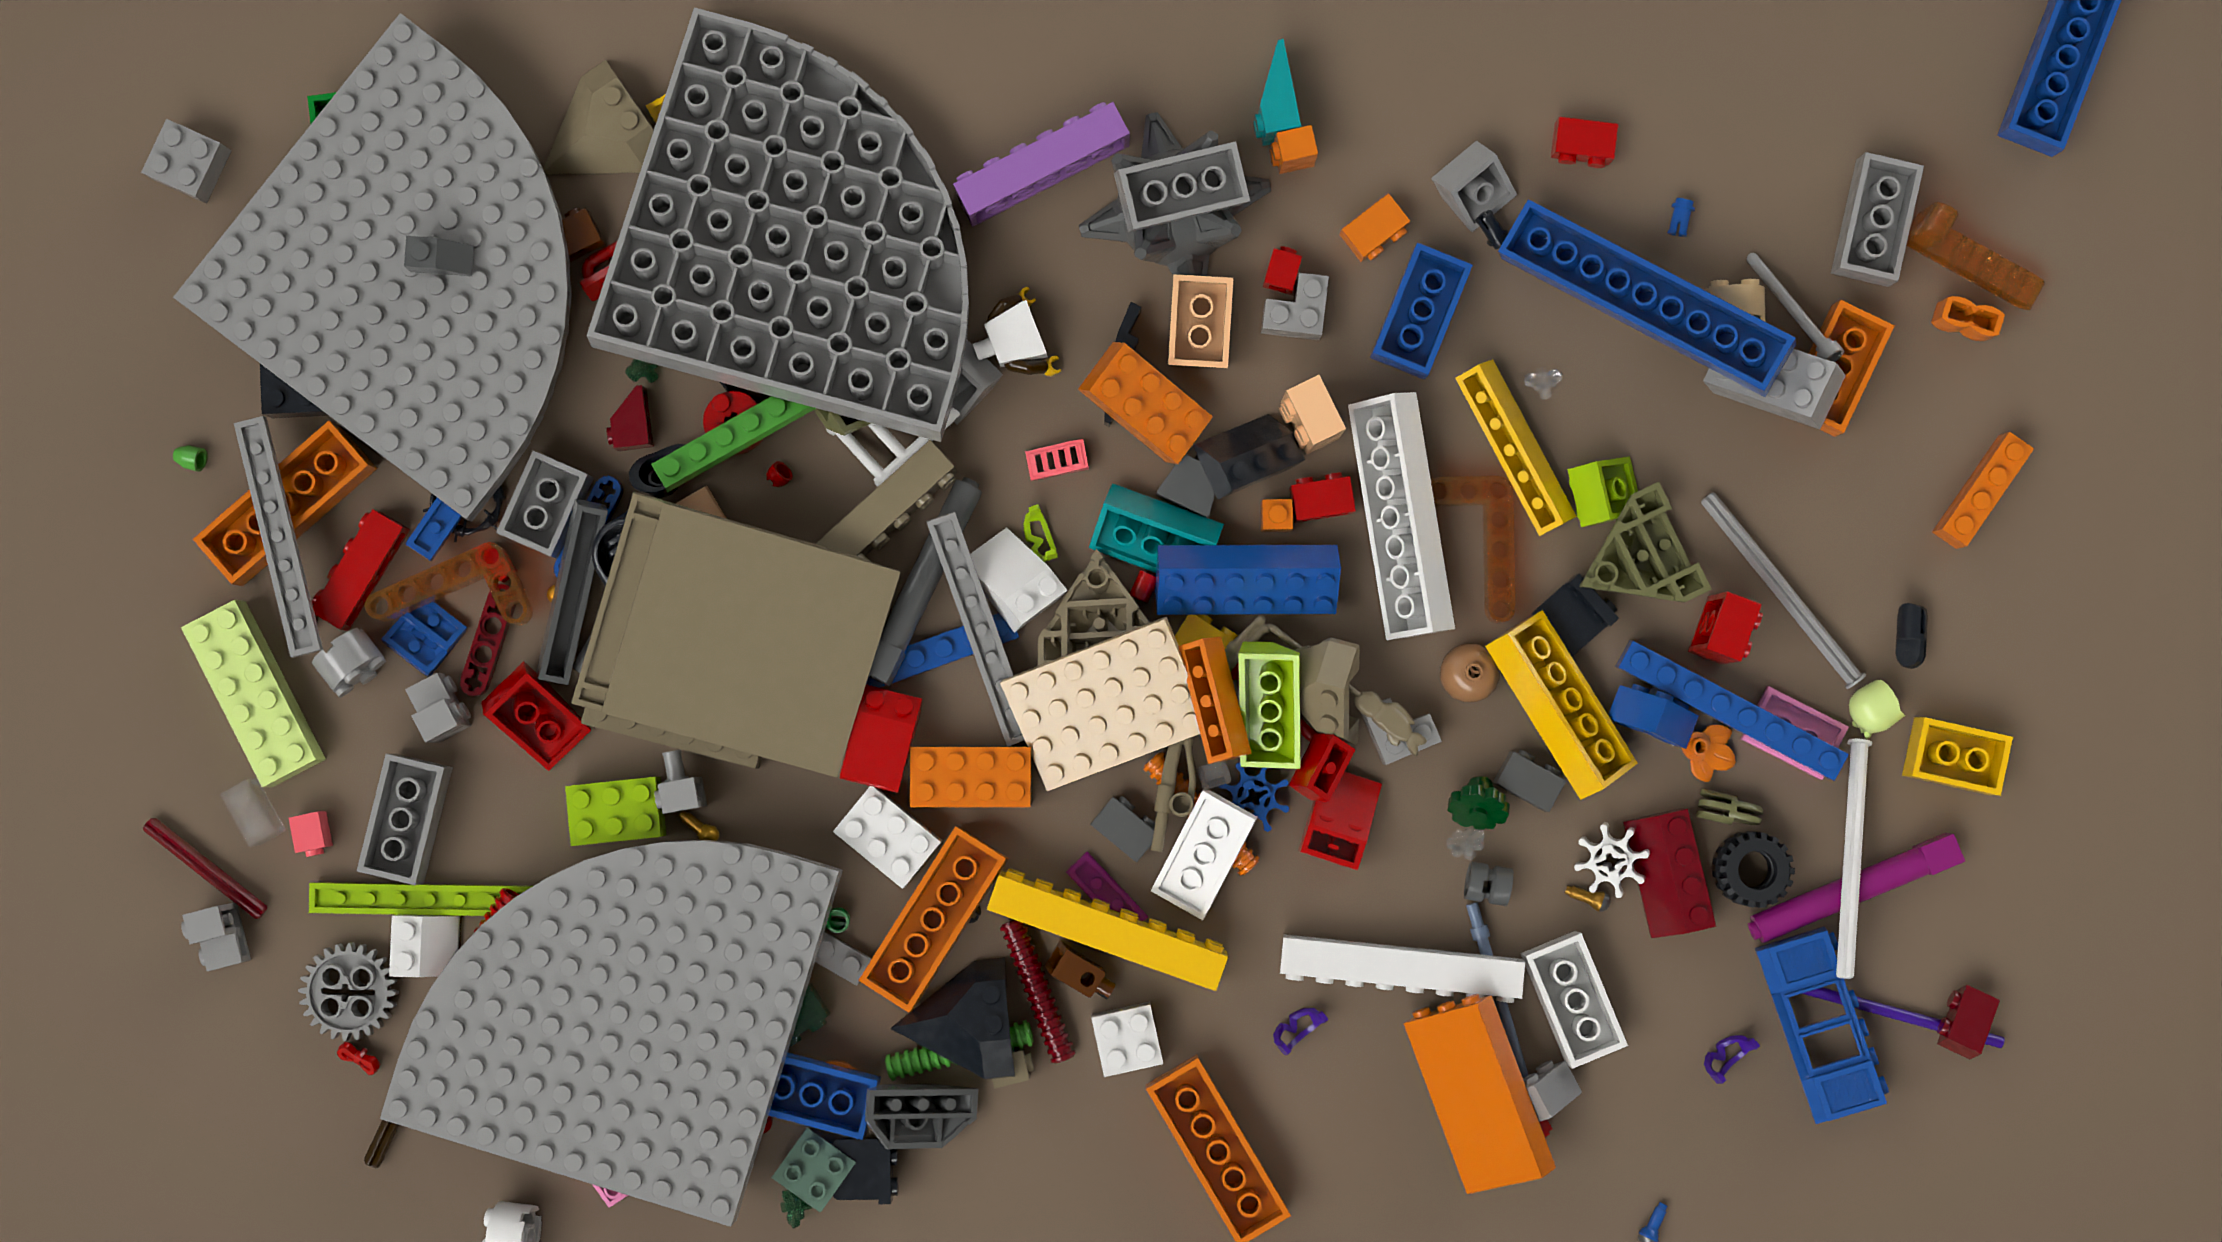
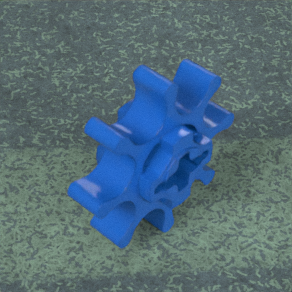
M1240 762L1235 764V767L1240 772L1239 782L1236 785L1230 786L1220 781L1218 782V787L1231 792L1232 803L1243 809L1244 807L1252 809V814L1262 821L1264 830L1269 832L1272 828L1267 822V813L1273 808H1278L1285 813L1289 811L1287 805L1278 804L1274 797L1276 790L1287 786L1288 781L1282 779L1277 784H1270L1265 779L1267 768H1261L1257 775L1249 776L1245 773L1244 768L1241 767ZM1255 780L1263 783V786H1257L1253 782ZM1240 787H1243L1241 795L1238 797V790ZM1253 789L1254 792L1266 790V793L1257 798L1259 802L1257 805H1254L1253 802L1240 803L1249 796L1248 790ZM1269 797L1268 805L1264 807L1266 798Z

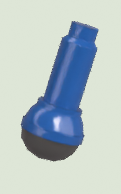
M1659 1202L1658 1206L1655 1207L1647 1226L1645 1225L1638 1232L1639 1242L1659 1241L1658 1230L1667 1213V1205Z

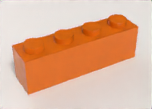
M2011 432L1998 435L1932 533L1955 549L1967 547L2034 448Z
M1202 638L1178 646L1188 673L1187 684L1208 764L1228 761L1252 754L1222 638Z

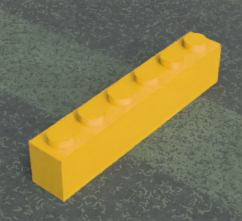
M1494 360L1481 363L1456 377L1457 383L1538 535L1541 536L1577 517Z

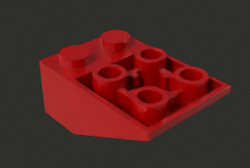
M1344 772L1329 802L1313 801L1298 851L1358 870L1368 840L1382 784Z

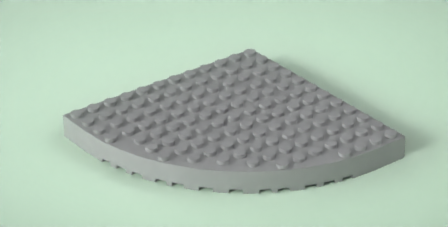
M694 7L590 323L587 338L591 347L941 442L958 387L966 351L969 299L967 262L960 226L956 219L948 191L944 183H942L930 155L921 146L910 126L900 115L895 113L883 96L880 97L853 71L849 72L830 56L826 57L815 51L814 47L796 42L786 34L754 23Z
M400 13L173 298L462 517L472 522L510 474L531 443L530 441L552 399L555 384L562 370L567 336L569 335L572 290L569 270L570 259L562 217L550 182L532 145L505 105L483 80L452 52ZM406 236L441 238L473 245L472 276L410 272L404 267Z
M685 840L665 841L620 849L584 860L545 878L513 898L484 922L453 955L433 983L412 1021L395 1067L380 1119L731 1227L737 1221L843 870L786 852L747 843Z

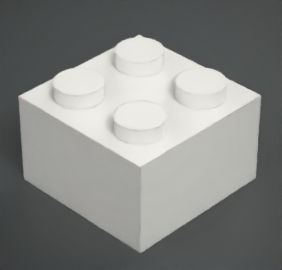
M1150 1001L1091 1015L1104 1077L1163 1064Z

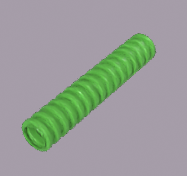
M1023 1020V1024L1015 1022L1014 1026L1010 1027L1013 1051L1015 1047L1023 1049L1024 1045L1027 1044L1029 1047L1033 1046V1035L1027 1020ZM914 1047L911 1052L906 1049L903 1054H900L898 1051L895 1052V1056L886 1054L885 1058L887 1073L892 1081H895L898 1076L903 1079L906 1074L914 1076V1072L923 1074L926 1069L931 1072L934 1067H937L939 1070L942 1069V1065L951 1067V1063H953L924 1047L922 1049Z

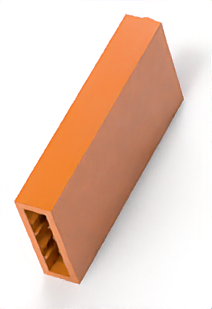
M1474 994L1463 998L1460 1004L1455 1005L1454 1000L1438 1005V1010L1431 1011L1429 1007H1425L1413 1012L1414 1017L1403 1024L1466 1193L1470 1194L1540 1179L1556 1168L1492 995L1480 998L1479 994Z

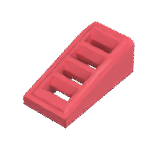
M1083 439L1025 452L1031 481L1089 470ZM1076 448L1078 464L1073 465L1070 449ZM1060 451H1064L1067 463L1065 467H1061L1058 454ZM1050 453L1053 454L1055 469L1052 470L1049 469L1047 454ZM1041 455L1044 471L1038 473L1035 456Z

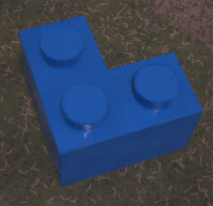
M1633 684L1632 688L1619 686L1608 714L1611 721L1646 733L1662 742L1684 749L1687 748L1699 715L1688 710L1690 705L1675 700L1673 696L1657 691L1656 695L1649 694L1650 690L1637 684Z

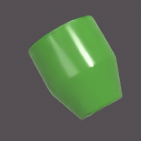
M191 445L177 447L173 452V460L185 469L200 472L206 465L207 451Z

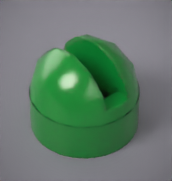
M841 907L831 909L826 924L827 928L834 933L844 932L850 923L849 913ZM831 915L845 917L846 920L836 918L831 919Z

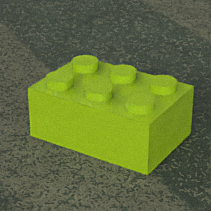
M661 776L565 786L571 846L667 836L665 815L662 813V808H657L654 791L658 790L657 784L661 783Z

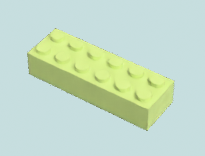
M233 600L181 627L262 787H274L326 760L245 601Z

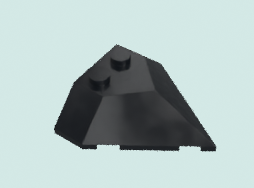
M1005 957L975 960L890 1029L956 1065L970 1070L985 1080L1015 1077L1006 988L1008 986Z

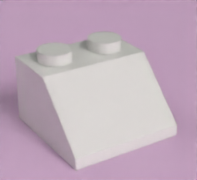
M393 915L389 976L438 977L453 955L459 950L461 916Z

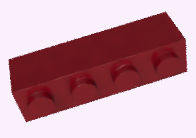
M1678 808L1624 821L1625 834L1630 827L1635 829V833L1628 840L1629 847L1635 852H1641L1645 849L1650 851L1648 858H1638L1633 862L1635 871L1645 876V881L1642 884L1638 883V888L1650 937L1659 938L1687 934L1717 927L1688 809Z

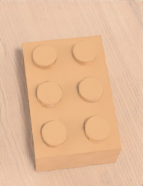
M1173 274L1168 365L1228 368L1233 278Z
M1320 375L1286 390L1281 400L1279 411L1286 424L1291 422L1295 430L1294 436L1301 450L1304 449L1306 454H1309L1341 437L1346 427Z

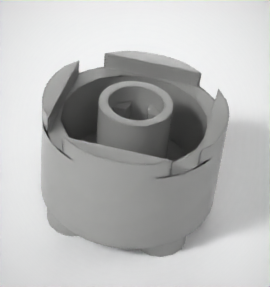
M354 628L330 642L333 646L327 653L322 649L312 660L313 666L339 698L352 691L355 684L361 682L364 685L377 676L375 670L386 662L382 653L362 628L360 630Z

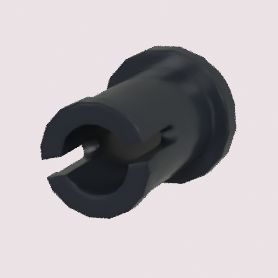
M1487 210V216L1483 212L1475 221L1488 238V246H1493L1496 250L1501 247L1509 232L1503 230L1493 211Z

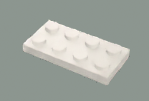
M1204 788L1151 892L1197 918L1204 920L1258 817Z

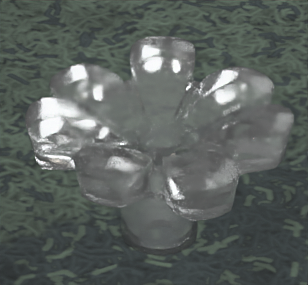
M1545 367L1536 368L1537 374L1529 373L1525 375V385L1527 387H1534L1535 391H1539L1541 399L1550 398L1551 387L1557 386V382L1563 380V372L1551 369L1547 373Z

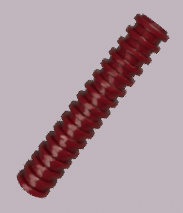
M1017 920L1002 924L1000 931H1004L1003 939L1009 943L1006 945L1007 949L1011 948L1012 953H1010V957H1014L1015 962H1013V965L1019 969L1017 975H1021L1020 983L1025 985L1023 991L1029 995L1027 1001H1031L1030 1009L1035 1011L1033 1017L1039 1021L1037 1027L1042 1029L1040 1035L1045 1037L1043 1043L1045 1046L1048 1045L1047 1053L1052 1055L1051 1063L1057 1064L1074 1057L1076 1051L1070 1047L1073 1045L1072 1041H1068L1069 1033L1064 1031L1066 1025L1060 1021L1063 1017L1057 1013L1059 1007L1054 1005L1056 999L1050 995L1052 989L1047 987L1049 981L1044 979L1046 973L1041 971L1042 963L1037 961L1039 955L1034 953L1033 949L1036 947L1034 944L1031 945L1030 940H1032V937L1027 935L1028 927H1024V924Z

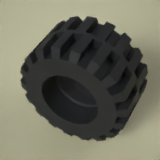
M1739 832L1734 834L1733 838L1728 837L1723 841L1725 843L1724 846L1717 848L1718 857L1713 858L1712 864L1715 865L1712 875L1714 878H1717L1718 882L1715 883L1717 888L1724 892L1722 895L1727 899H1731L1739 905L1763 908L1767 904L1773 905L1777 903V898H1784L1788 893L1785 891L1786 887H1791L1793 881L1790 880V875L1795 874V868L1790 865V862L1794 860L1792 855L1787 854L1788 848L1786 845L1780 844L1778 842L1779 839L1761 832ZM1749 852H1759L1767 862V875L1758 886L1748 887L1740 879L1738 872L1741 859Z

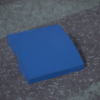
M420 591L400 613L401 617L381 640L421 673L430 677L458 643L467 627Z

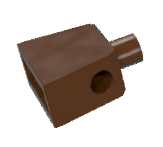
M1062 941L1058 942L1044 965L1051 976L1088 998L1097 993L1103 998L1108 999L1116 986L1115 983L1104 977L1106 972L1100 965ZM1089 972L1086 978L1081 979L1084 973Z

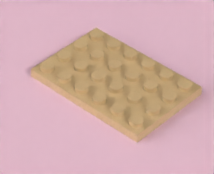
M1167 617L1003 679L1000 682L1028 747H1031L1032 758L1047 791L1200 734L1187 684L1188 673Z

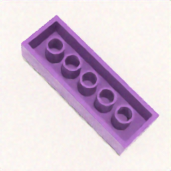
M1105 102L1097 104L1089 110L1090 114L1082 118L1075 116L1065 121L1063 128L1055 132L1050 129L1036 137V142L1028 146L1025 143L1017 145L1010 150V155L1002 159L999 157L992 158L983 164V169L975 173L970 170L956 178L958 182L954 183L953 186L972 227L1129 147L1130 133L1114 102L1108 105Z

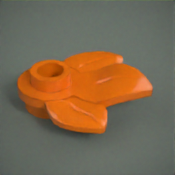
M1714 724L1707 726L1702 732H1692L1687 748H1682L1684 755L1690 760L1691 772L1697 779L1709 782L1714 770L1723 771L1735 766V755L1731 748L1726 745L1732 734V730L1728 727ZM1697 742H1700V750L1697 752L1695 745Z

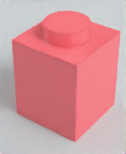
M317 811L288 818L295 853L305 852L306 857L324 854L325 847L333 846L326 811Z

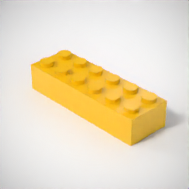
M1543 610L1520 622L1485 646L1580 800L1605 789L1638 764Z

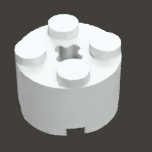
M500 1201L495 1205L494 1209L488 1208L484 1216V1226L487 1227L486 1238L482 1242H539L542 1221L541 1216L535 1215V1211H538L539 1207Z

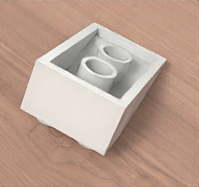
M1007 527L970 554L985 596L1014 633L1058 601L1068 591L1050 567Z

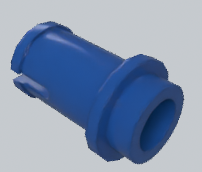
M1676 198L1675 203H1672L1671 207L1674 210L1668 234L1676 236L1677 227L1680 224L1678 237H1687L1691 212L1695 211V207H1693L1694 201Z

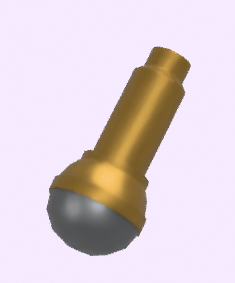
M1567 885L1564 893L1571 898L1588 903L1589 906L1598 912L1607 910L1611 902L1609 895L1603 891L1592 893Z

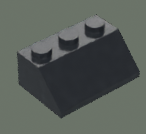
M1269 414L1193 445L1218 500L1290 470L1306 460L1293 432Z

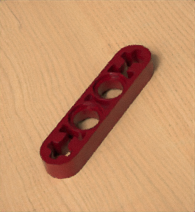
M495 585L488 593L460 679L461 689L467 695H483L490 687L518 599L516 591L509 585ZM504 589L506 590V595L510 597L509 602H503L500 611H506L505 617L501 614L490 612L491 607L498 609L500 600L496 599L497 593L502 594ZM495 617L501 622V629L497 634L491 635L486 630V623L490 618ZM482 646H487L492 651V657L486 663H481L476 656L478 649ZM473 664L478 667L488 668L487 673L480 671L478 681L482 682L481 688L475 687L474 691L471 690L472 685L468 684L469 678H475L478 671L472 669Z

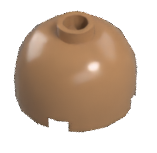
M1462 644L1452 648L1444 656L1440 667V681L1444 690L1452 698L1462 702H1478L1487 698L1496 689L1500 679V670L1485 647L1478 644Z

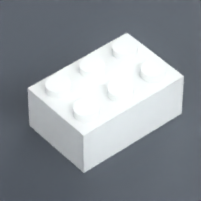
M872 786L866 790L833 831L902 889L907 886L943 842L882 790Z

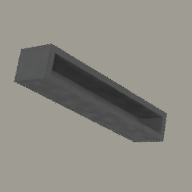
M579 499L574 501L536 670L540 680L569 685L595 570L592 562V545L597 533L605 525L608 512L603 504Z

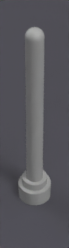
M1756 253L1748 254L1746 259L1749 265L1817 346V357L1836 362L1843 355L1844 349L1837 341H1832L1830 338L1826 339Z

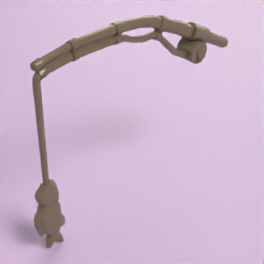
M1260 615L1226 646L1225 653L1231 672L1239 662L1238 653L1243 641L1257 642L1264 634L1266 635L1270 631L1294 649L1301 648L1302 646L1277 626L1272 624L1265 625L1266 619ZM1349 684V692L1356 696L1354 703L1363 715L1372 718L1373 722L1387 733L1388 741L1392 745L1398 746L1401 741H1404L1407 744L1408 750L1417 757L1418 746L1425 744L1427 740L1421 734L1412 732L1410 725H1414L1415 722L1407 711L1397 702L1384 703L1377 693L1373 691L1360 693ZM1193 737L1168 746L1161 785H1158L1154 811L1157 813L1151 851L1163 852L1168 814L1173 813L1179 817H1185L1190 815L1194 808L1197 779L1192 752ZM1182 745H1185L1189 772L1188 794L1184 792L1174 794Z

